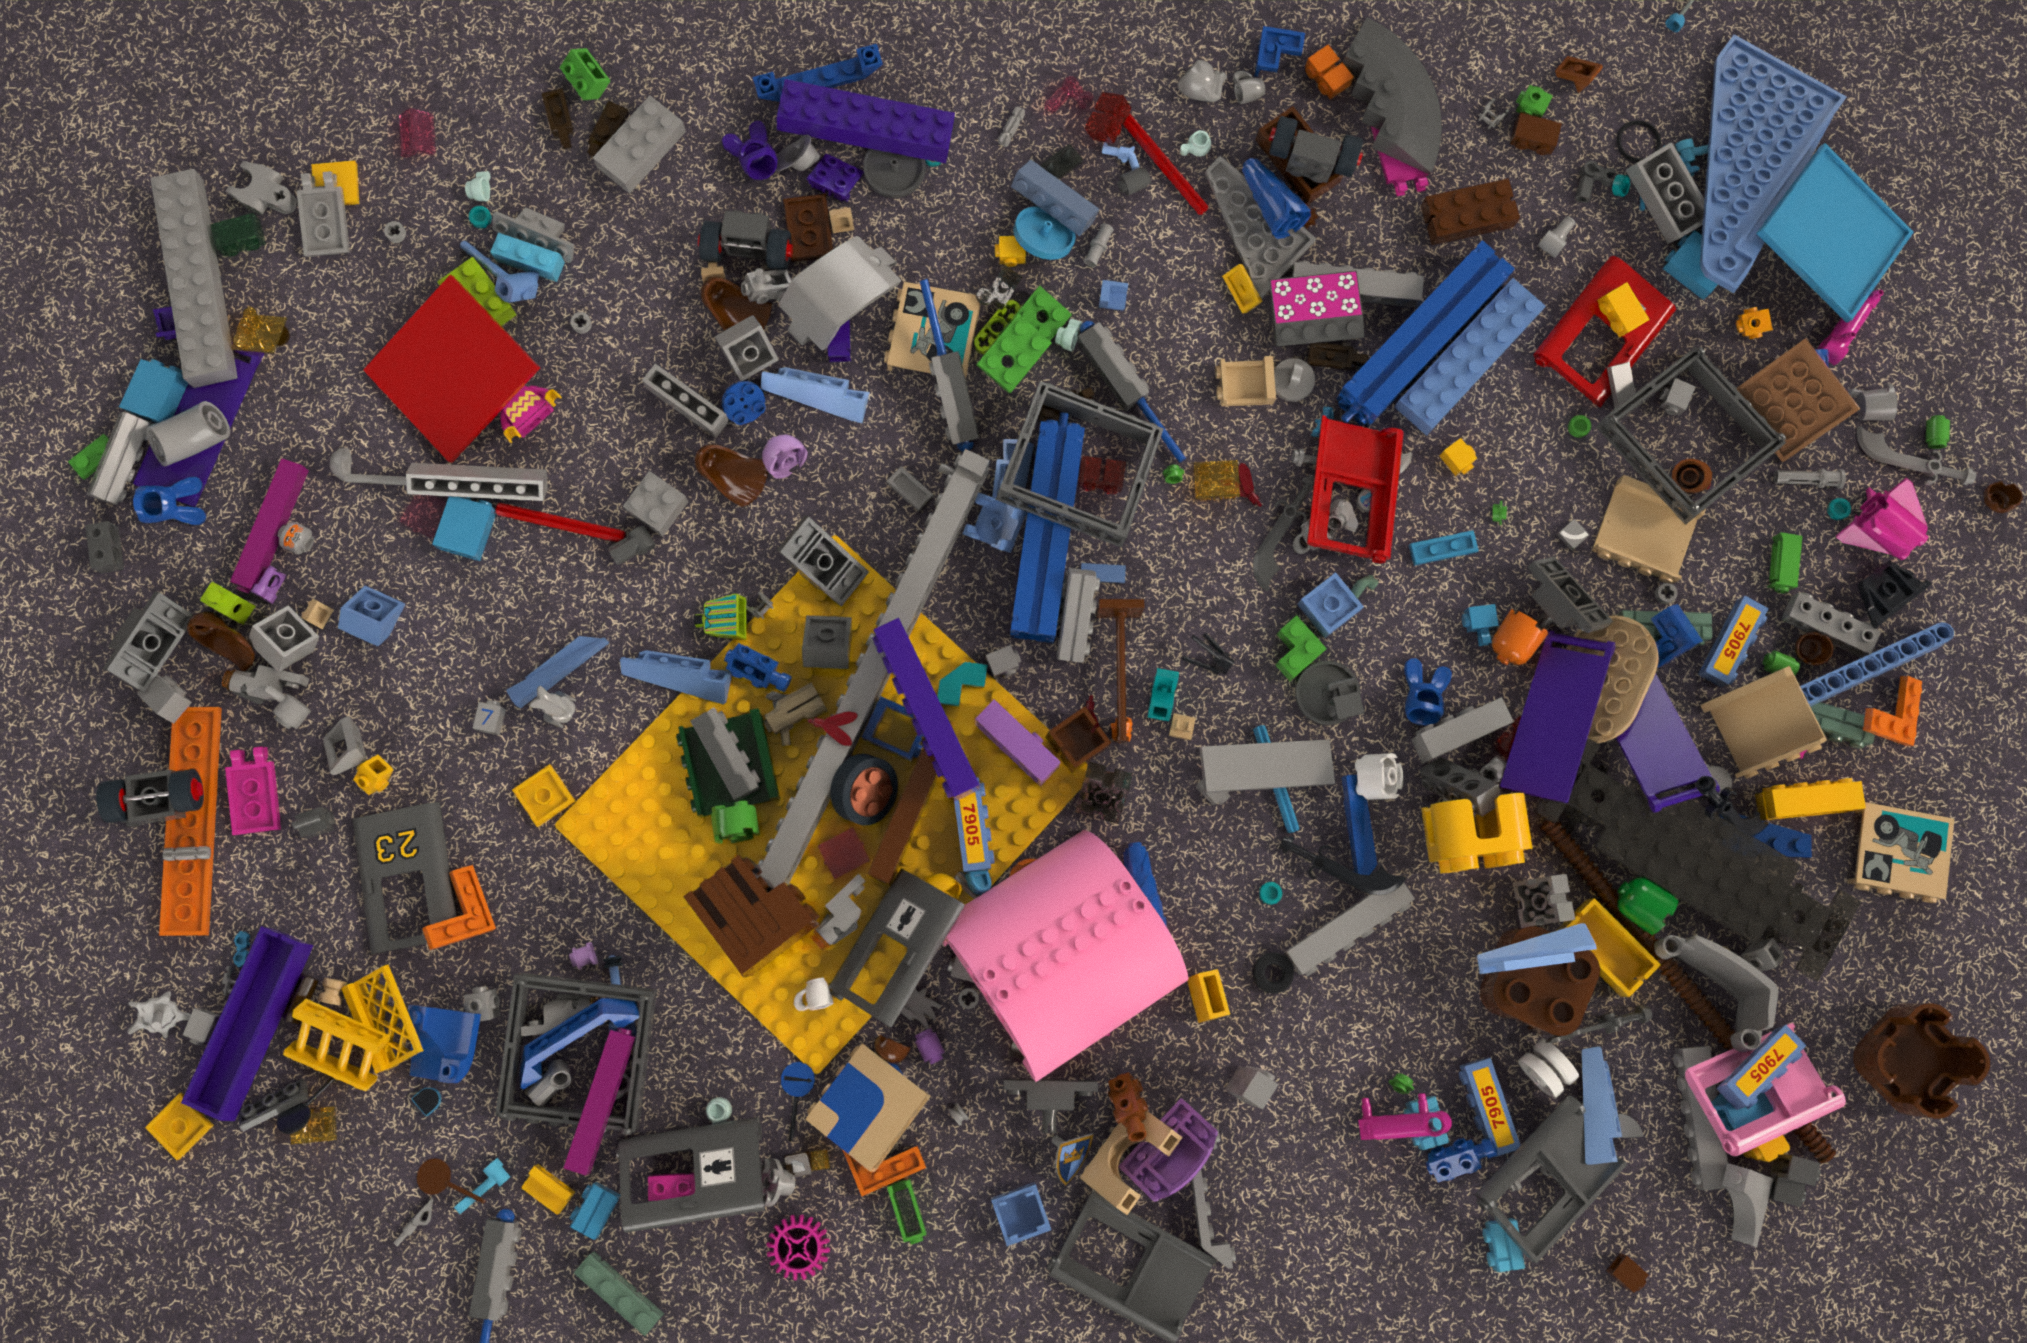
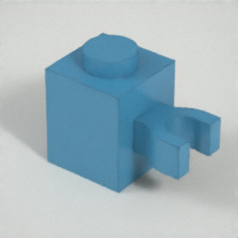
M1495 604L1468 607L1464 614H1462L1463 627L1467 628V633H1478L1479 646H1488L1489 643H1492L1489 630L1499 626Z

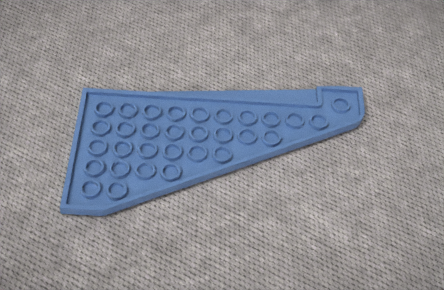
M1736 35L1732 36L1714 62L1700 268L1703 274L1732 293H1735L1747 276L1765 243L1756 234L1807 165L1833 116L1847 97Z

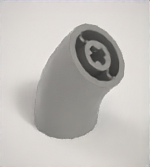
M204 401L176 416L148 426L146 432L156 458L165 467L191 457L227 439L230 435V427L223 413L212 403Z

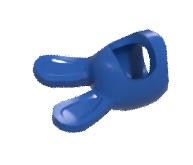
M192 476L170 487L140 486L136 488L133 505L139 521L148 524L175 519L191 525H202L206 520V513L201 508L177 506L176 503L177 498L199 493L203 487L202 481L198 477Z
M1411 658L1406 661L1404 666L1406 680L1409 685V692L1405 701V715L1412 723L1427 726L1435 724L1444 714L1442 693L1451 681L1452 672L1447 667H1439L1434 672L1431 683H1423L1422 664L1418 659Z

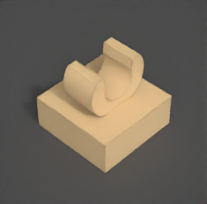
M850 207L829 211L833 233L854 230Z
M708 262V268H701L703 284L712 277L725 278L723 266L717 267V262Z
M312 598L308 602L305 612H302L301 618L323 629L334 610Z
M1174 713L1169 736L1191 741L1196 718Z

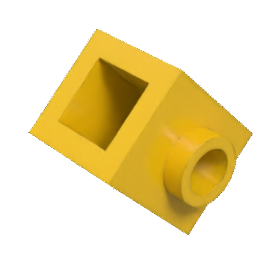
M999 236V244H995V257H999V264H1004L1006 267H1014L1017 264H1025L1026 250L1017 242L1015 236Z
M1462 438L1446 448L1439 456L1455 476L1461 472L1463 475L1474 468L1473 462L1477 459L1474 449L1470 445H1466Z

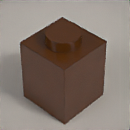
M1622 1253L1616 1257L1606 1270L1624 1288L1633 1293L1640 1291L1645 1286V1279L1649 1276L1631 1258Z

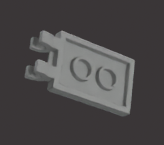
M332 171L323 172L325 186L315 187V177L311 176L310 173L301 174L303 190L296 191L305 257L350 253L343 188L341 186L336 187L337 175L333 174Z

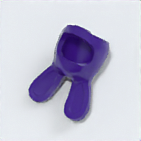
M754 121L750 124L749 133L751 139L744 143L734 134L723 136L722 145L724 149L739 158L741 167L748 177L755 180H763L773 175L777 169L778 158L774 149L767 143V129L763 122Z

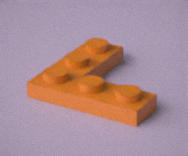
M1900 676L1895 716L1875 708H1866L1863 730L1905 746H1914L1917 734L1916 726L1919 715L1920 695L1922 693V681L1910 676Z
M473 865L456 869L449 873L464 915L422 928L430 950L496 929Z
M918 1146L883 1160L875 1172L867 1170L843 1150L861 1196L926 1168Z

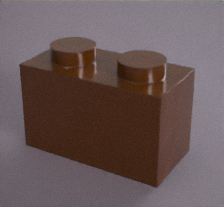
M1520 112L1515 120L1510 144L1520 150L1530 149L1536 151L1539 155H1551L1557 146L1562 123Z

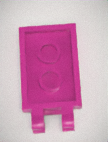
M1371 126L1374 140H1376L1380 130ZM1378 151L1386 183H1393L1397 197L1405 195V191L1408 190L1406 184L1408 180L1414 179L1417 192L1426 191L1425 187L1428 186L1427 173Z
M267 747L253 748L255 761L245 762V750L230 751L232 767H225L232 835L281 829L274 762H267Z

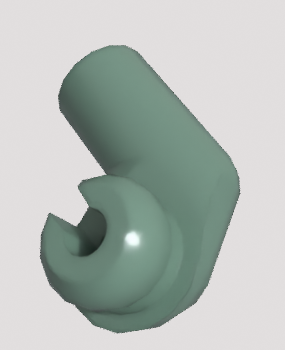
M1367 575L1354 584L1351 592L1357 599L1366 587L1371 590L1376 588L1379 581L1373 578V575Z

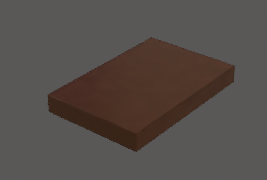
M826 194L783 199L786 227L791 233V244H793L791 262L820 259L832 251L833 244Z

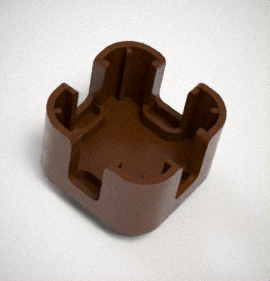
M1536 926L1511 929L1501 936L1495 949L1551 932ZM1586 950L1574 952L1575 962L1485 974L1480 986V998L1485 1008L1491 1013L1502 1018H1512L1529 1025L1527 1029L1541 1035L1565 1036L1573 1033L1582 1022L1599 979L1600 965L1594 953Z
M1901 1003L1890 1008L1858 1042L1854 1049L1853 1062L1858 1073L1898 1112L1908 1116L1942 1119L1951 1115L1959 1106L1947 1095L1957 1085L1976 1086L1980 1084L1989 1072L1990 1057L1986 1048L1974 1037L1955 1036L1943 1026L1947 1025L1953 1018L1944 1007L1934 1003Z

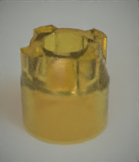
M827 1150L811 1151L812 1171L830 1169Z

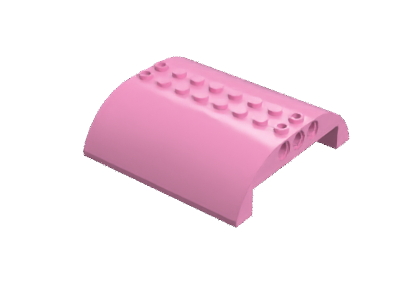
M1082 830L966 904L943 941L944 946L950 945L1025 1057L1022 1063L1035 1082L1188 981V973L1181 953L1152 904L1112 850L1100 838L1087 830Z

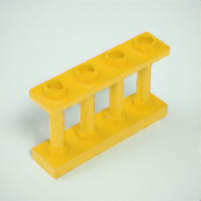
M305 999L293 1010L292 1017L300 1020L302 1023L298 1039L293 1041L284 1050V1056L363 1091H367L377 1081L378 1076L369 1073L374 1053L377 1054L388 1043L390 1035L308 999ZM311 1026L323 1031L318 1050L306 1045ZM332 1035L344 1040L339 1059L327 1054ZM353 1044L365 1049L360 1068L348 1063Z

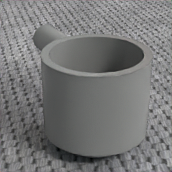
M270 684L263 690V692L279 702L272 711L276 715L274 719L288 729L291 727L298 729L312 711L290 694L284 695Z

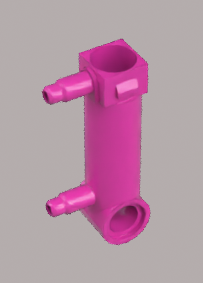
M1879 289L1871 292L1852 321L1846 323L1840 318L1830 335L1818 346L1817 349L1828 350L1829 362L1833 366L1838 364L1848 353V346L1855 338L1872 309L1880 301V297L1884 294L1883 290Z
M1425 1093L1418 1094L1419 1113L1372 1116L1369 1098H1362L1363 1117L1358 1120L1361 1140L1437 1137L1447 1133L1452 1125L1451 1118L1446 1112H1429ZM1434 1118H1438L1441 1121L1442 1127L1440 1130L1434 1127Z

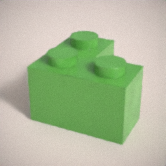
M1295 616L1276 634L1291 651L1279 660L1275 666L1291 681L1327 649L1298 616Z

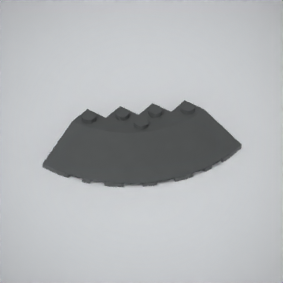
M1367 17L1343 61V64L1351 74L1358 78L1351 96L1369 104L1361 122L1380 130L1373 144V149L1430 175L1437 160L1442 133L1441 111L1434 85L1425 67L1414 52L1390 30Z

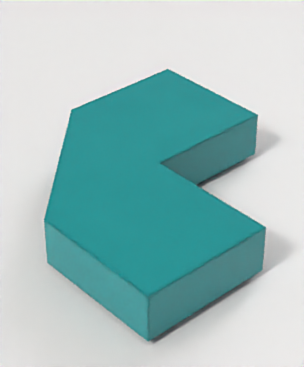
M964 662L942 678L939 683L937 696L940 704L959 707L962 685L984 688L988 665Z

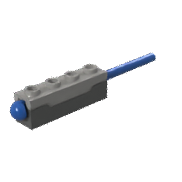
M928 279L921 280L919 282L937 349V356L932 357L929 367L932 376L936 375L938 384H935L934 387L937 397L942 399L943 406H940L942 419L946 418L948 427L945 428L948 441L952 440V444H957V448L960 451L964 452L965 449L970 451L974 443L969 441L978 439L980 436L959 351L946 353Z
M1092 321L1083 322L1080 326L1081 334L1078 335L1077 343L1123 409L1127 412L1138 405L1150 423L1164 428L1146 403L1145 399H1147L1149 394L1148 384L1143 378L1140 379L1138 377L1134 364L1131 361L1128 362L1123 356L1125 353L1122 347L1113 342L1110 330L1106 326L1103 327L1100 322L1094 324ZM1164 428L1161 435L1162 440L1179 463L1183 462L1186 457Z
M510 1209L500 1210L496 1216L497 1218L491 1217L486 1219L469 1317L483 1319L479 1343H489L493 1321L501 1319L502 1315H506L509 1301L505 1300L507 1290L510 1291L513 1282L510 1270L511 1266H515L517 1252H514L515 1242H519L521 1237V1228H518L519 1221H514L515 1215Z

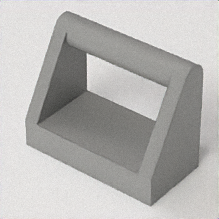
M350 716L340 719L323 738L328 765L332 775H337L367 761L359 728ZM345 739L347 750L337 759L334 743Z

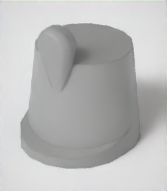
M1886 383L1880 389L1868 391L1849 389L1847 391L1851 397L1857 396L1856 403L1860 407V410L1857 411V416L1860 420L1892 421L1897 413V396L1891 383Z

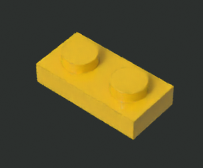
M1238 264L1222 276L1242 313H1247L1263 302L1243 264Z

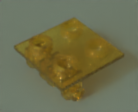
M248 306L243 310V318L239 320L237 333L233 336L234 341L231 350L274 353L287 318L257 315L256 309Z
M1238 460L1194 462L1195 499L1202 501L1211 500V497H1213V500H1215V497H1220V500H1222V496H1224V499L1240 497Z

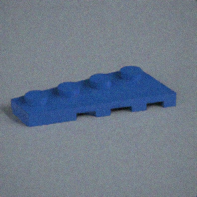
M1719 813L1720 855L1812 858L1810 834L1769 823L1759 834L1749 838H1742L1735 834ZM1739 814L1741 818H1747V816Z

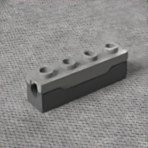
M712 708L708 712L690 720L733 800L737 802L752 794V792L759 790L760 787L757 783L761 782L756 771H750L747 766L750 760L745 751H739L736 746L739 740L734 731L729 732L725 724L728 723V720L724 713Z

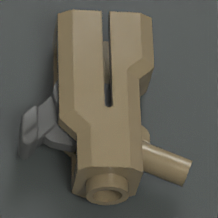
M811 682L791 694L784 695L775 691L768 693L766 699L773 701L774 710L765 714L766 720L763 723L769 733L774 731L776 735L781 734L782 746L791 745L789 730L793 728L794 724L803 719H815V717H819L828 710Z

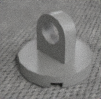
M1289 358L1280 362L1274 370L1275 390L1281 399L1288 402H1298L1312 392L1315 385V374L1307 362L1296 358Z

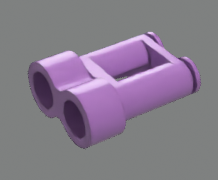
M269 565L259 583L254 585L251 592L262 600L273 604L277 598L276 593L285 580L286 575L276 572L277 569ZM273 575H275L274 580L272 581L271 585L268 587V584H269L270 579L272 578Z

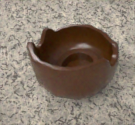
M2002 480L1988 485L1983 493L1985 505L1992 511L2001 514L2014 510L2023 500L2022 491L2017 484H2004Z
M1808 632L1802 634L1795 642V653L1798 659L1805 664L1819 666L1828 662L1833 655L1834 646L1826 635Z
M882 1035L878 1036L874 1043L876 1054L891 1064L902 1062L911 1049L910 1046H904L902 1043L885 1038Z

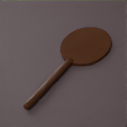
M441 1159L427 1160L420 1166L417 1172V1184L426 1194H439L448 1186L483 1204L486 1202L484 1198L451 1183V1170L448 1164Z

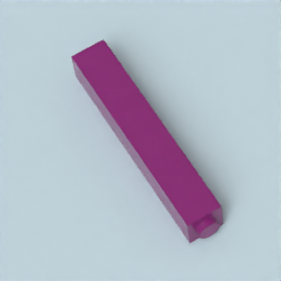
M281 458L230 580L231 583L237 586L236 590L250 594L254 585L259 583L266 569L271 564L279 544L278 531L283 525H287L309 472L303 465Z
M619 1027L617 1030H610L563 1169L585 1176L591 1173L636 1036L630 1035L631 1030Z

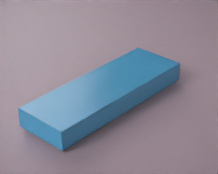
M1474 530L1410 543L1408 545L1414 566L1479 552Z

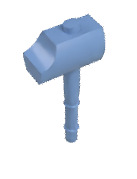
M467 241L460 243V248L467 252V255L474 257L475 260L482 264V267L497 277L494 290L503 301L511 303L536 297L538 272L528 271L508 274Z

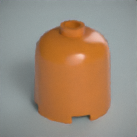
M1513 609L1509 611L1495 633L1491 646L1498 655L1496 659L1504 665L1509 663L1523 665L1535 653L1549 632L1545 628L1542 630L1538 629L1535 626L1537 621L1520 611L1515 614Z

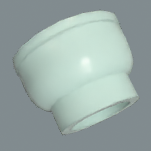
M1202 130L1196 131L1190 136L1187 144L1181 145L1180 154L1182 156H1186L1188 153L1195 156L1206 155L1211 149L1209 135Z
M489 171L477 172L476 178L466 182L465 191L469 199L481 202L489 200Z
M1070 319L1066 328L1060 327L1055 343L1061 345L1063 349L1072 352L1077 343L1082 321Z
M722 1097L712 1099L706 1107L707 1118L712 1124L727 1121L732 1113L730 1102Z

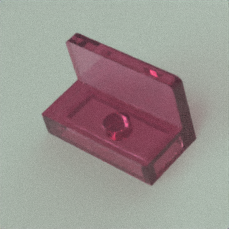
M409 108L399 115L401 156L409 158L417 152L434 155L436 149L433 114Z

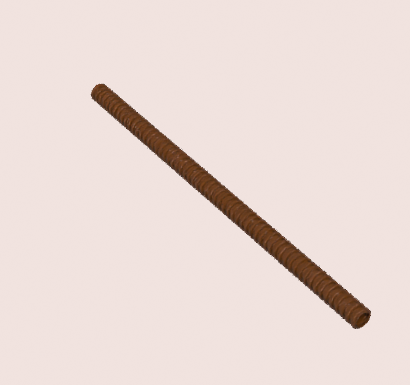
M1552 816L1546 820L1540 827L1541 831L1544 830V834L1550 837L1549 840L1554 842L1555 847L1559 848L1558 851L1560 853L1563 852V857L1568 858L1567 862L1569 864L1572 863V868L1578 870L1577 874H1581V879L1587 881L1586 885L1591 886V891L1596 892V897L1601 898L1600 901L1605 903L1604 906L1610 909L1609 912L1611 914L1614 913V918L1619 919V923L1624 925V928L1661 964L1658 967V970H1661L1660 973L1666 976L1665 979L1670 981L1672 987L1675 986L1674 990L1676 992H1680L1679 996L1685 998L1684 1002L1686 1004L1689 1003V1008L1694 1009L1693 1013L1699 1015L1698 1019L1700 1021H1704L1703 1025L1708 1026V1031L1713 1032L1712 1035L1714 1038H1718V1043H1722V1047L1727 1049V1051L1734 1049L1730 1038L1735 1033V1030L1730 1028L1731 1025L1725 1022L1726 1019L1724 1017H1720L1721 1013L1719 1011L1716 1012L1717 1008L1711 1006L1712 1002L1706 1000L1707 996L1701 994L1702 990L1697 989L1698 985L1692 983V978L1687 977V972H1683L1682 966H1678L1679 963L1673 960L1674 957L1661 959L1656 955L1653 946L1659 939L1654 938L1655 934L1651 935L1645 932L1619 911L1617 906L1618 890L1612 888L1613 884L1607 882L1608 878L1603 877L1604 873L1602 871L1599 872V867L1593 865L1594 861L1589 860L1590 857L1584 854V849L1581 850L1580 845L1575 843L1576 840L1574 838L1571 839V834L1566 833L1567 829L1565 827L1562 828V823L1556 821L1557 817ZM1812 1122L1794 1129V1134L1799 1135L1800 1141H1803V1144L1808 1146V1150L1813 1152L1812 1155L1818 1158L1817 1161L1820 1164L1827 1163L1834 1158L1836 1150L1831 1148L1830 1143H1826V1138L1821 1137V1132L1816 1131L1817 1128L1815 1125H1812Z

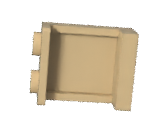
M1264 356L1262 361L1225 362V359H1220L1218 366H1215V378L1220 381V387H1217L1216 395L1217 400H1221V406L1274 404L1276 390L1273 356Z

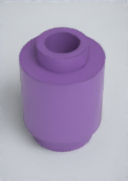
M929 1028L915 1035L917 1040L915 1044L924 1063L929 1061L932 1065L943 1059L942 1054L945 1051L936 1032L933 1033L932 1029Z

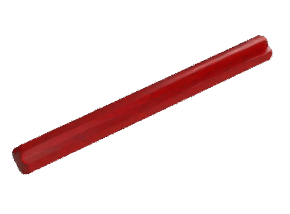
M1129 113L1126 114L1121 120L1124 127L1198 215L1204 214L1208 210V205L1135 118Z
M498 503L495 513L499 516L609 541L619 542L626 538V533L623 530L504 503Z

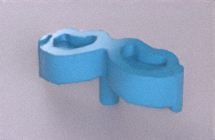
M1324 406L1322 415L1331 420L1334 419L1332 407ZM1316 419L1315 423L1317 426L1312 431V437H1319L1321 420Z
M240 931L234 939L237 952L233 957V961L237 967L241 968L249 954L247 948L250 946V935L245 931Z

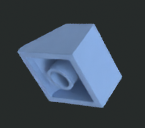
M364 586L341 607L338 629L379 646L390 636L405 603Z

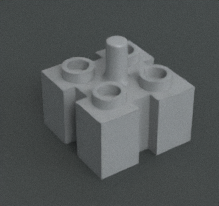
M1567 874L1513 882L1516 900H1521L1522 909H1518L1521 928L1575 920L1572 901L1567 902L1565 893L1570 892Z

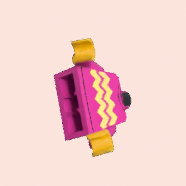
M524 385L500 412L501 426L507 440L512 443L514 436L519 438L522 436L524 438L554 411L552 406H556L554 400L557 398L561 399L562 397L554 389L548 390L531 385L526 387Z

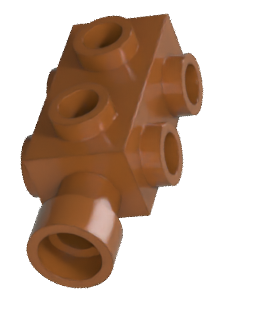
M1129 1072L1120 1074L1108 1081L1110 1087L1108 1095L1115 1106L1113 1114L1117 1123H1122L1127 1128L1129 1140L1134 1142L1140 1141L1147 1136L1145 1125L1141 1121L1147 1119L1145 1112L1149 1110L1145 1099L1140 1097L1143 1087L1139 1079H1134Z

